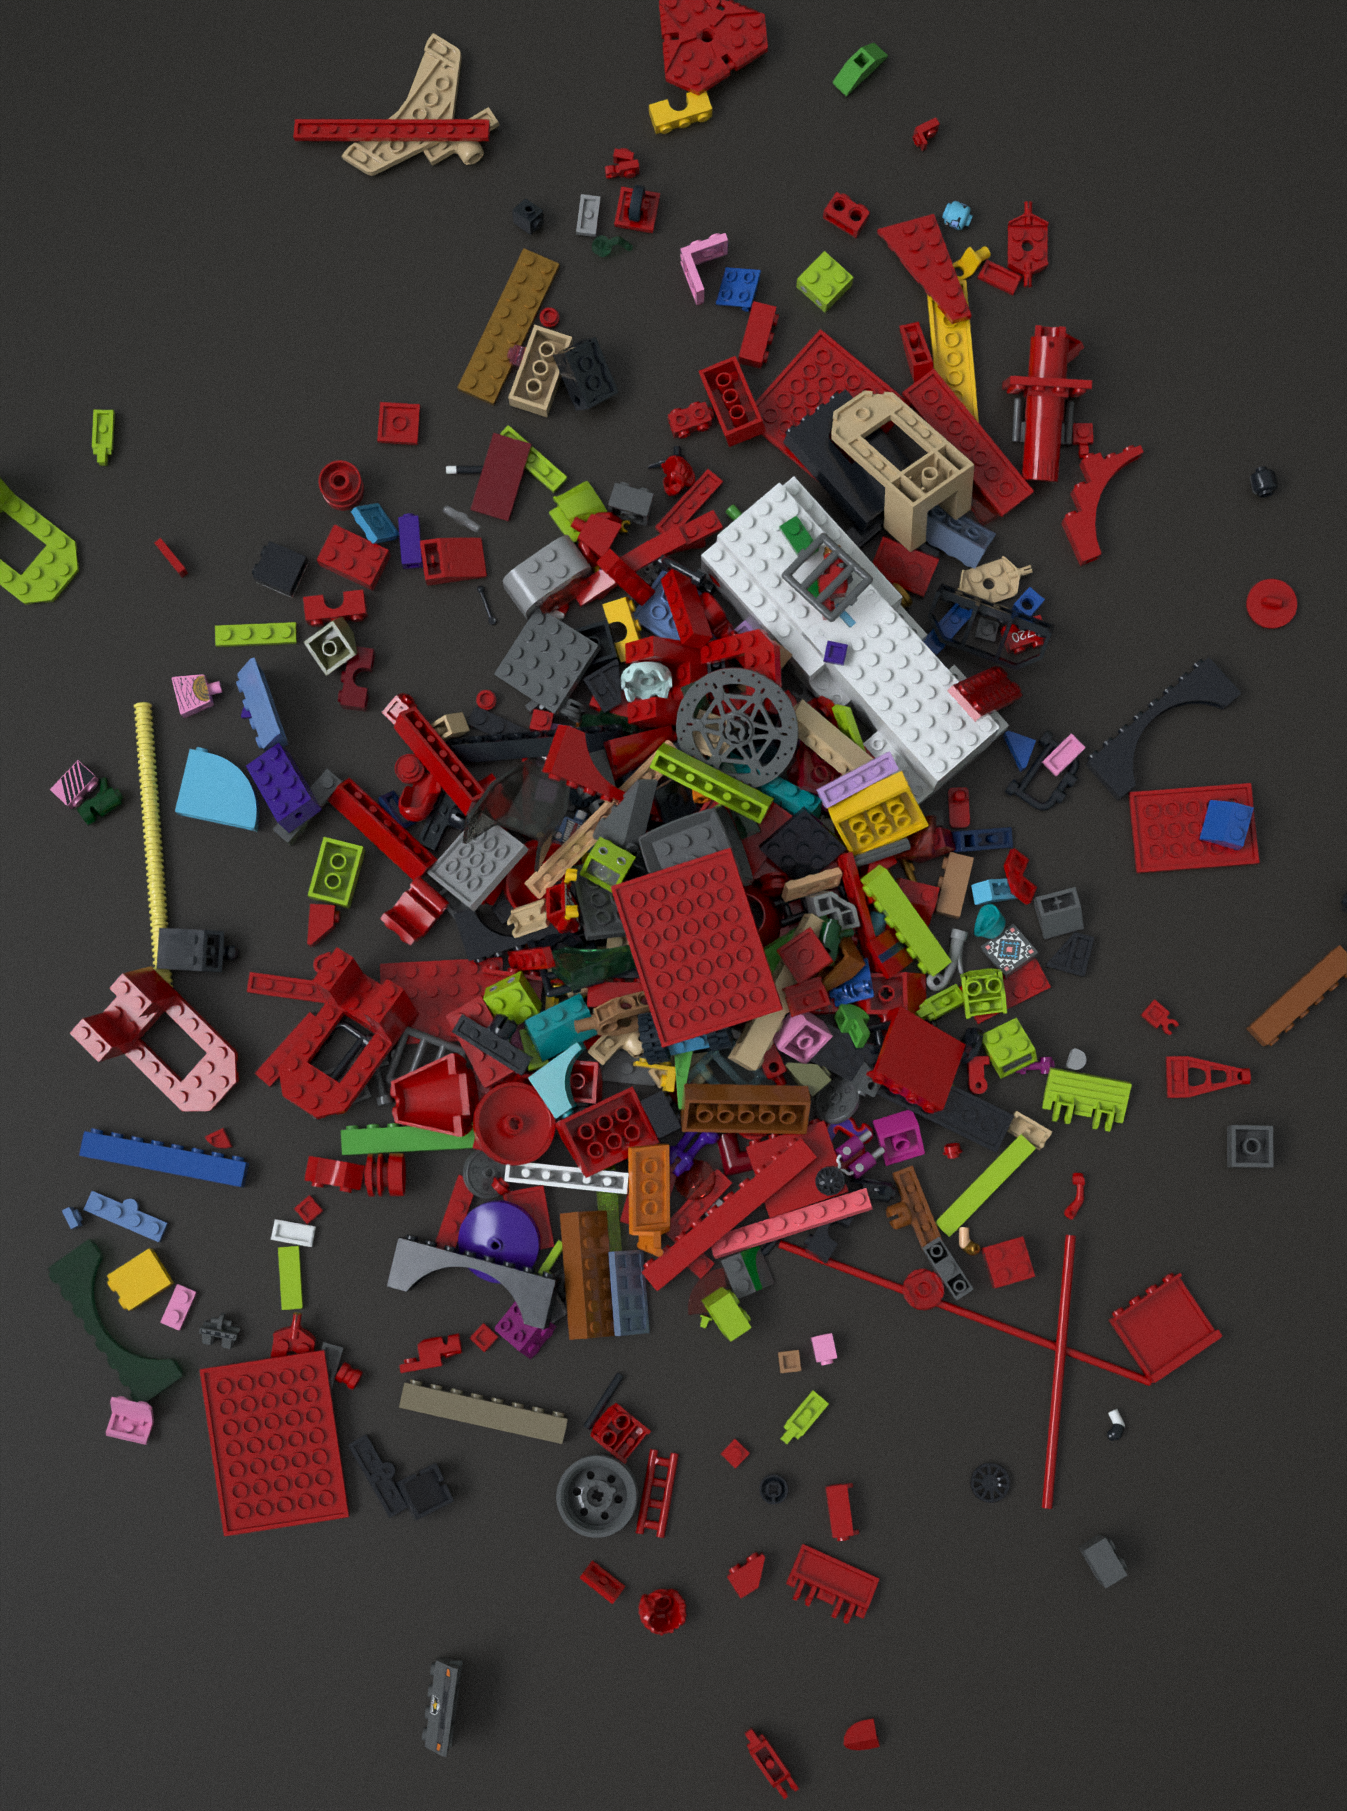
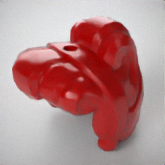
M670 456L665 463L661 464L663 472L667 475L663 479L664 491L668 496H674L684 486L689 487L694 484L695 473L693 468L682 457Z

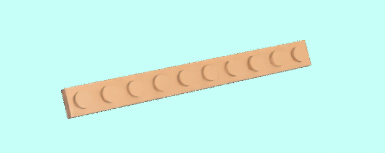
M666 740V741L664 742V743H666V744H668V745H670V746L676 748L671 741ZM657 750L619 788L620 790L627 792L638 779H656L658 781L663 776V774L649 768ZM605 802L524 883L538 899L546 893V888L552 887L566 873V869L571 868L597 842L592 835L598 822L603 817L607 818L610 815L611 808L614 805H618L617 802Z

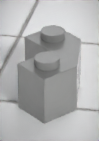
M821 891L805 896L809 914L812 913L817 917L829 914L830 919L839 921L838 925L842 926L841 930L860 926L856 907L840 898L837 894L831 891Z

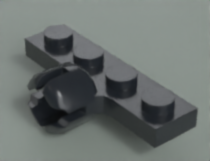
M441 788V792L433 805V810L429 814L418 842L424 847L437 852L446 830L449 827L464 831L469 824L463 818L473 821L474 812L465 816L446 791Z
M462 1014L452 1030L454 1034L523 1076L533 1059L532 1056L511 1043V1037L518 1025L504 1014H496L487 1028Z

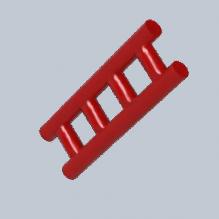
M650 1449L636 1533L644 1534L645 1528L657 1530L656 1537L665 1538L679 1454L670 1453V1459L657 1457L658 1450ZM656 1465L668 1467L666 1480L654 1478ZM652 1486L664 1488L662 1501L650 1499ZM648 1507L661 1509L659 1522L646 1520Z

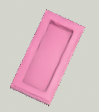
M1071 733L1042 763L1057 776L1086 747Z

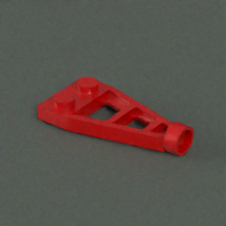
M1189 1056L1166 1057L1167 1098H1189L1238 1084L1247 1085L1251 1081L1249 1068H1236ZM1189 1068L1203 1070L1206 1081L1198 1086H1190L1188 1084ZM1211 1070L1226 1072V1081L1212 1083Z

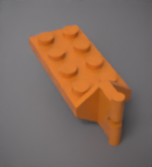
M669 1144L628 1147L629 1234L639 1235L638 1249L660 1257L663 1254L661 1235L670 1231Z

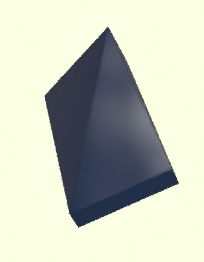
M394 790L378 798L379 805L404 829L417 823L408 821L400 814L398 806L399 797Z

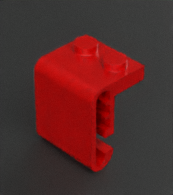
M420 876L410 884L411 888L403 893L394 907L385 912L380 918L388 929L393 930L400 936L403 942L410 946L429 932L450 904Z

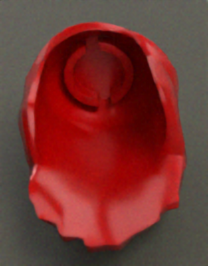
M424 773L423 778L412 787L406 786L398 800L399 812L408 821L420 822L426 819L433 810V805L441 792V785L431 773Z

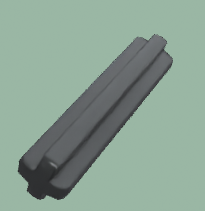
M903 838L855 855L856 867L858 868L909 850L911 846L908 838Z

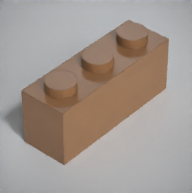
M952 852L949 853L948 857L944 856L941 868L945 869L943 877L939 876L937 887L940 888V892L937 897L934 914L954 919L960 918L974 860L973 857Z

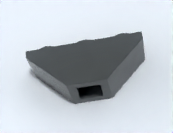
M940 1237L922 1247L934 1271L956 1301L974 1290Z

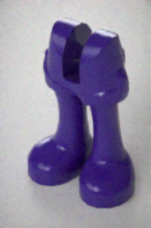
M685 1132L675 1147H669V1165H672L677 1157L682 1160L677 1164L672 1173L679 1177L685 1171H689L694 1164L692 1160L705 1145L715 1144L718 1141L719 1136L716 1132H701L690 1149L684 1152L689 1142L698 1133Z

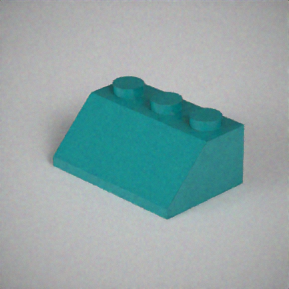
M580 993L524 1021V1028L542 1062L566 1051L577 1042H584L597 1035L595 1029L577 1033L575 1030L574 1020L591 1017L590 1011Z

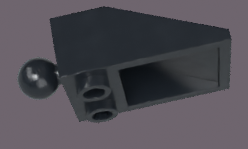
M159 928L156 969L220 973L222 972L223 956L229 961H234L239 957L240 952L235 945H227L224 948L225 931ZM207 938H211L213 940V943L211 945L207 944ZM206 958L211 959V965L207 966L205 964Z

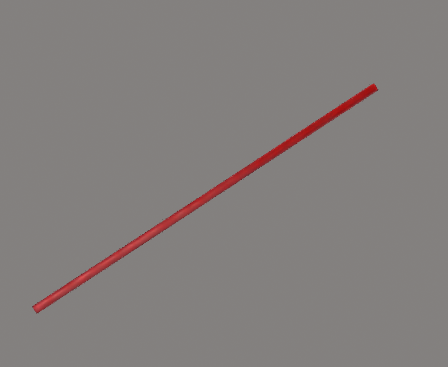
M780 1240L778 1246L780 1249L903 1294V1285L831 1258L825 1264L805 1252L804 1248ZM941 1300L936 1306L1048 1349L1056 1350V1342ZM1066 1346L1067 1356L1147 1386L1151 1385L1145 1375Z

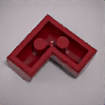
M736 1133L718 1135L717 1145L724 1175L727 1177L753 1171L747 1151L740 1152Z

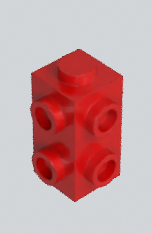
M699 401L690 404L688 408L672 410L668 414V423L674 439L678 437L680 439L686 438L695 431L703 432L708 430L709 426H712L714 414L712 408L707 407L706 402L700 403Z

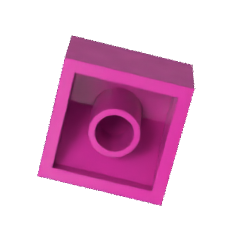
M906 1110L873 1121L879 1147L885 1150L882 1156L886 1166L925 1154L919 1124L912 1111Z

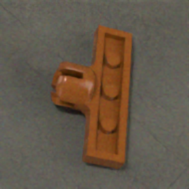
M913 1165L892 1173L901 1195V1201L888 1206L886 1209L887 1218L898 1215L897 1219L889 1221L893 1229H900L907 1225H912L921 1248L937 1237L941 1238Z

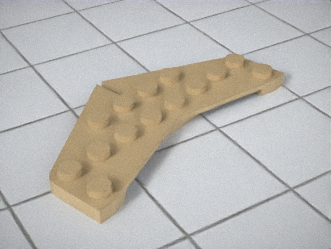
M434 33L430 36L424 48L425 53L409 95L400 109L389 119H454L462 55L457 47ZM360 141L349 146L343 153L342 158L365 174L373 176L442 141Z

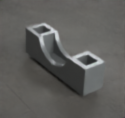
M328 769L310 787L321 808L329 802L328 800L336 787L342 783ZM313 816L290 833L279 823L273 830L292 846L303 834Z

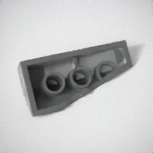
M638 779L623 795L624 799L618 806L614 805L611 808L610 815L607 818L603 817L598 822L592 835L593 838L598 840L599 837L610 840L619 848L629 851L631 854L637 853L640 848L639 836L646 832L658 783L657 780Z

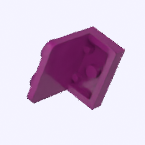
M515 1301L495 1326V1331L519 1352L532 1359L539 1352L544 1342L551 1337L557 1326L551 1323V1321L549 1328L546 1329L524 1324L522 1314Z

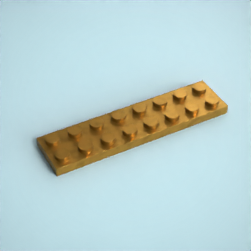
M523 248L457 387L458 391L493 406L495 405L560 267L559 263Z

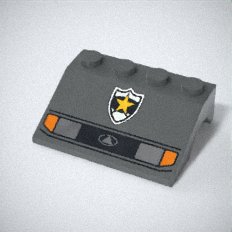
M438 1657L436 1663L432 1662L430 1675L434 1676L433 1684H429L427 1697H431L430 1706L426 1705L425 1719H428V1725L423 1727L422 1740L425 1741L426 1748L447 1757L449 1747H452L463 1660Z

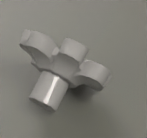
M653 563L636 571V573L651 585V579L656 580L658 577L656 572H659L660 568L657 565L653 566Z

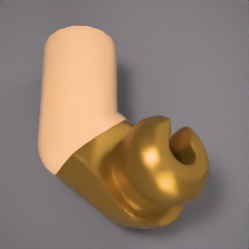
M959 1227L960 1248L968 1255L978 1254L980 1246L969 1239V1228Z

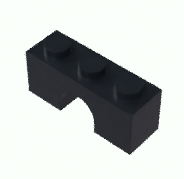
M855 1215L816 1227L818 1228L814 1235L810 1233L804 1243L807 1246L805 1252L826 1264L838 1245L829 1237L828 1228L831 1225L838 1224L847 1229Z

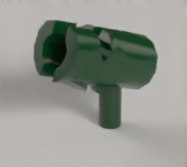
M105 777L99 779L100 792L77 808L80 816L88 826L97 821V814L104 817L105 814L122 804L121 800L124 797L118 788L115 790L112 787L108 788V781Z
M827 918L826 922L821 923L819 940L834 961L829 966L834 967L839 953L838 944L842 938L854 936V931L852 928L841 930L842 926L838 925V920Z

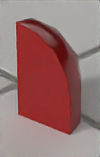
M874 1719L863 1720L853 1724L846 1731L844 1746L851 1750H867L880 1747Z

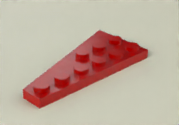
M934 214L877 230V234L887 242L890 250L896 253L900 258V262L918 284L920 283L924 287L927 295L933 298L938 305L937 307L951 324L971 319L968 304Z

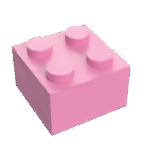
M808 1012L791 1017L789 1013L782 1021L781 1029L775 1033L773 1041L778 1050L801 1063L807 1064L833 1035L825 1022Z

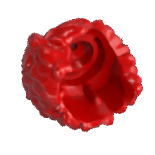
M658 1589L649 1595L643 1594L641 1596L638 1614L645 1628L650 1630L651 1633L660 1635L673 1633L674 1629H678L679 1626L686 1622L685 1600L682 1599L677 1590Z

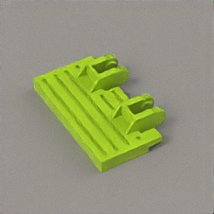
M1050 1067L1042 1108L1051 1110L1052 1102L1055 1101L1052 1121L1057 1122L1061 1105H1066L1065 1124H1070L1073 1109L1075 1115L1091 1117L1093 1109H1095L1092 1123L1093 1129H1098L1102 1112L1108 1113L1104 1128L1105 1131L1110 1132L1113 1119L1114 1122L1123 1123L1132 1084L1127 1081Z

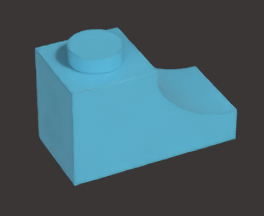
M1007 878L990 879L971 885L975 905L1018 899L1011 893Z

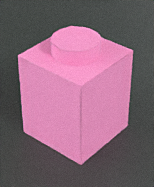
M832 1333L811 1337L816 1362H821V1365L834 1363L833 1359L837 1358Z

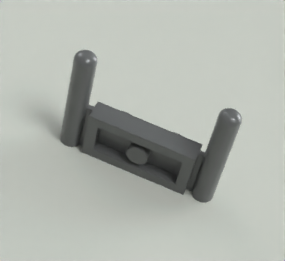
M1019 397L1014 400L1012 442L1024 443L1026 422H1021L1022 399ZM1072 400L1066 402L1065 424L1062 423L1061 444L1072 445L1074 401Z

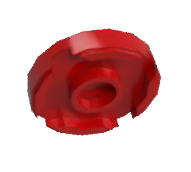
M922 1268L914 1270L907 1276L903 1283L902 1291L905 1300L910 1306L925 1311L933 1309L940 1303L945 1288L938 1274Z

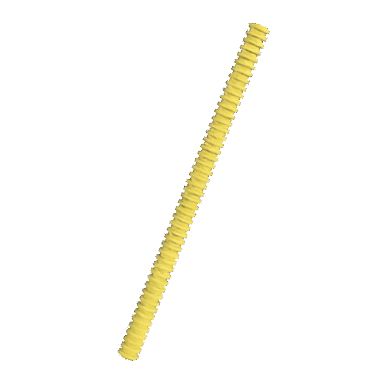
M140 702L134 705V709H136L134 714L137 716L135 717V721H137L135 723V727H137L136 733L138 734L136 736L138 742L136 743L139 746L137 748V752H139L137 757L140 758L138 770L141 771L139 773V777H141L139 783H142L140 785V789H142L140 795L143 796L141 798V802H143L141 804V808H143L142 814H144L142 820H144L143 826L145 827L143 829V833H145L143 837L146 839L144 842L146 848L144 850L147 852L145 854V858H147L145 864H148L146 876L149 877L147 879V883H149L147 889L150 890L148 892L150 896L148 901L151 903L149 904V908H151L149 914H151L150 920L152 921L150 923V927H152L150 931L153 933V936H151L153 942L151 944L154 946L152 949L154 955L152 957L155 959L153 961V965H155L153 969L171 985L173 979H170V976H172L170 970L156 969L159 928H167L168 922H166L168 916H166L167 909H165L167 907V903H165L167 899L164 897V894H166L164 890L166 886L163 884L165 882V878H163L165 873L162 871L164 869L162 865L164 860L161 859L163 857V853H161L163 847L160 846L162 844V840H160L162 834L159 833L161 832V828H159L161 822H159L160 815L158 813H160V809H158L159 803H157L159 797H157L158 791L156 790L158 788V784H156L158 780L155 778L157 776V772H155L157 767L154 765L156 763L154 759L156 754L153 753L155 751V747H153L155 741L152 740L154 739L152 734L154 732L152 728L153 722H151L153 716H151L152 710H150L152 704Z

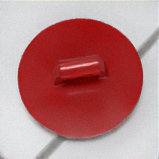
M1266 579L1258 582L1250 590L1246 600V608L1250 618L1256 624L1264 628L1276 629L1285 626L1292 620L1297 610V598L1292 588L1285 582L1277 579Z

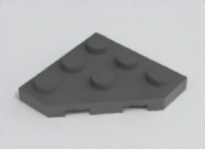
M624 1049L617 1050L604 1065L600 1063L603 1081L656 1086V1083L647 1072L650 1069L634 1067L633 1063L639 1061V1058L632 1057ZM642 1053L641 1056L639 1057V1058H645V1059H646V1057L644 1056V1053ZM593 1057L588 1060V1061L598 1062V1061H597L595 1058H593Z

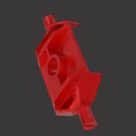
M1028 201L1024 202L1023 215L1008 223V268L1013 272L1022 274L1025 288H1027V285L1028 288L1032 287L1033 274L1040 273L1048 267L1047 243L1049 222L1032 213L1033 202L1029 201V204ZM1030 243L1033 249L1025 251L1022 248V244Z
M294 1312L291 1326L283 1327L273 1333L271 1358L285 1356L289 1351H294L297 1354L314 1351L316 1338L311 1332L300 1325L302 1313Z

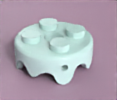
M659 662L633 663L621 675V689H624L628 702H633L635 698L641 700L652 698L655 695L661 698H668L669 690L672 688L671 672Z

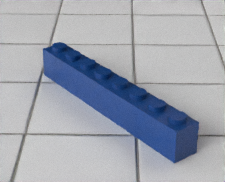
M92 1128L90 1132L84 1131L79 1156L243 1188L245 1186L249 1163L244 1162L242 1157L232 1156V1159H226L224 1154L212 1152L210 1156L203 1154L204 1150L192 1148L191 1152L184 1151V1146L172 1144L171 1148L163 1146L164 1142L151 1140V1144L143 1143L144 1138L131 1136V1140L123 1139V1134L111 1132V1136L103 1135L102 1130Z

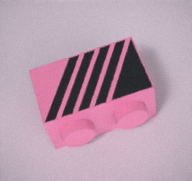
M77 760L50 790L72 809L73 807H78L83 802V797L97 787L99 779Z

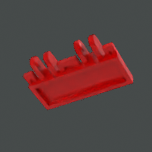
M802 1544L786 1584L794 1588L797 1580H800L793 1596L795 1601L800 1598L804 1584L811 1587L805 1599L806 1606L811 1604L817 1588L819 1592L816 1598L833 1605L836 1597H838L831 1615L835 1619L839 1615L842 1603L850 1604L843 1618V1622L848 1624L855 1606H858L855 1616L864 1619L879 1578Z

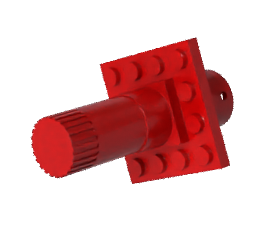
M1035 325V336L1030 339L1028 377L1010 376L1002 384V390H1007V394H1019L1021 391H1024L1023 398H1026L1022 477L1027 481L1058 482L1065 399L1068 397L1078 398L1092 389V380L1066 379L1069 339L1065 338L1066 327L1062 326L1044 327L1042 325Z

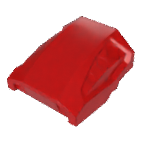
M615 1403L607 1408L594 1424L590 1436L622 1463L626 1464V1459L646 1434L649 1435L651 1431L618 1403Z

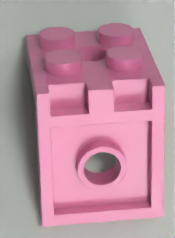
M726 233L713 234L709 239L703 241L696 240L689 246L680 249L682 253L680 254L682 260L680 263L696 305L704 303V287L696 265L728 254V238Z

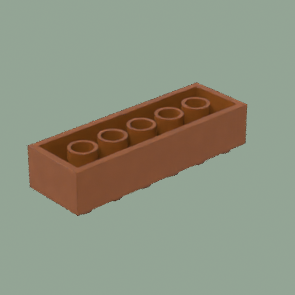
M684 1084L681 1106L682 1132L806 1134L811 1104L808 1086Z
M607 1211L560 1214L569 1340L615 1336L608 1254L610 1250Z

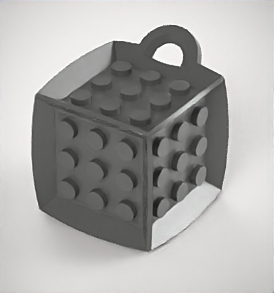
M722 804L671 821L639 836L640 848L649 874L732 848L743 885L750 886L753 883L752 872L742 841L726 807Z

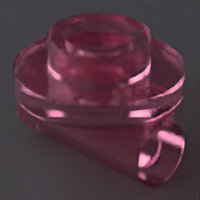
M517 344L514 347H510L507 358L510 359L509 363L520 367L526 347Z

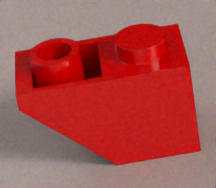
M757 1552L751 1554L746 1558V1563L741 1566L738 1563L729 1569L730 1573L727 1574V1578L740 1599L759 1587L765 1560L762 1552L760 1554Z

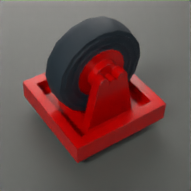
M635 185L634 188L621 187L614 227L653 233L660 193L645 191V186Z

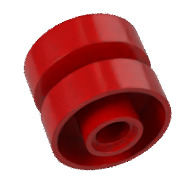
M338 460L327 464L322 469L318 483L323 497L329 506L336 510L347 511L355 508L362 501L365 491L359 471L354 465L347 461Z

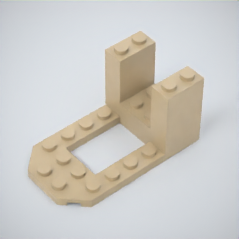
M863 391L833 412L831 439L885 487L884 529L907 550L912 552L926 542L927 512L936 505H939L955 520L971 510L974 464L893 392L873 394V391ZM889 420L893 421L928 452L901 472L864 439Z

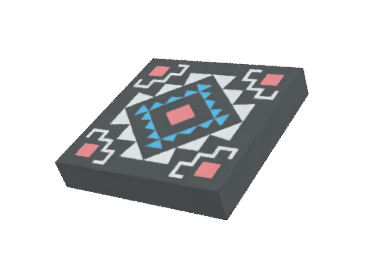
M1014 924L1003 930L998 937L989 940L981 946V950L997 969H1001L1002 975L1005 978L1039 956L1038 951Z

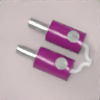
M869 1130L859 1137L854 1135L835 1150L838 1156L836 1161L839 1169L841 1168L840 1160L846 1162L864 1148L863 1143L872 1136ZM879 1147L871 1154L866 1152L848 1166L850 1172L845 1169L841 1170L846 1175H853L854 1178L858 1179L877 1164L876 1159L885 1153V1150Z

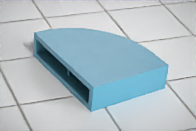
M196 747V750H189L175 812L181 816L257 832L260 815L259 803L252 784L243 772L227 759L208 753L207 749Z

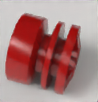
M382 1153L378 1154L377 1163L375 1155L368 1154L364 1171L368 1197L375 1196L376 1187L379 1197L383 1196L385 1187H388L390 1196H405L406 1162L404 1153H390L388 1163L384 1162Z

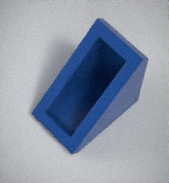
M1007 731L1003 737L1019 771L1022 772L1027 767L1036 740Z

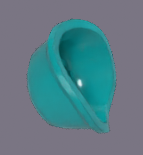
M987 904L980 909L974 928L976 937L981 936L994 939L1003 932L1006 921L995 905Z

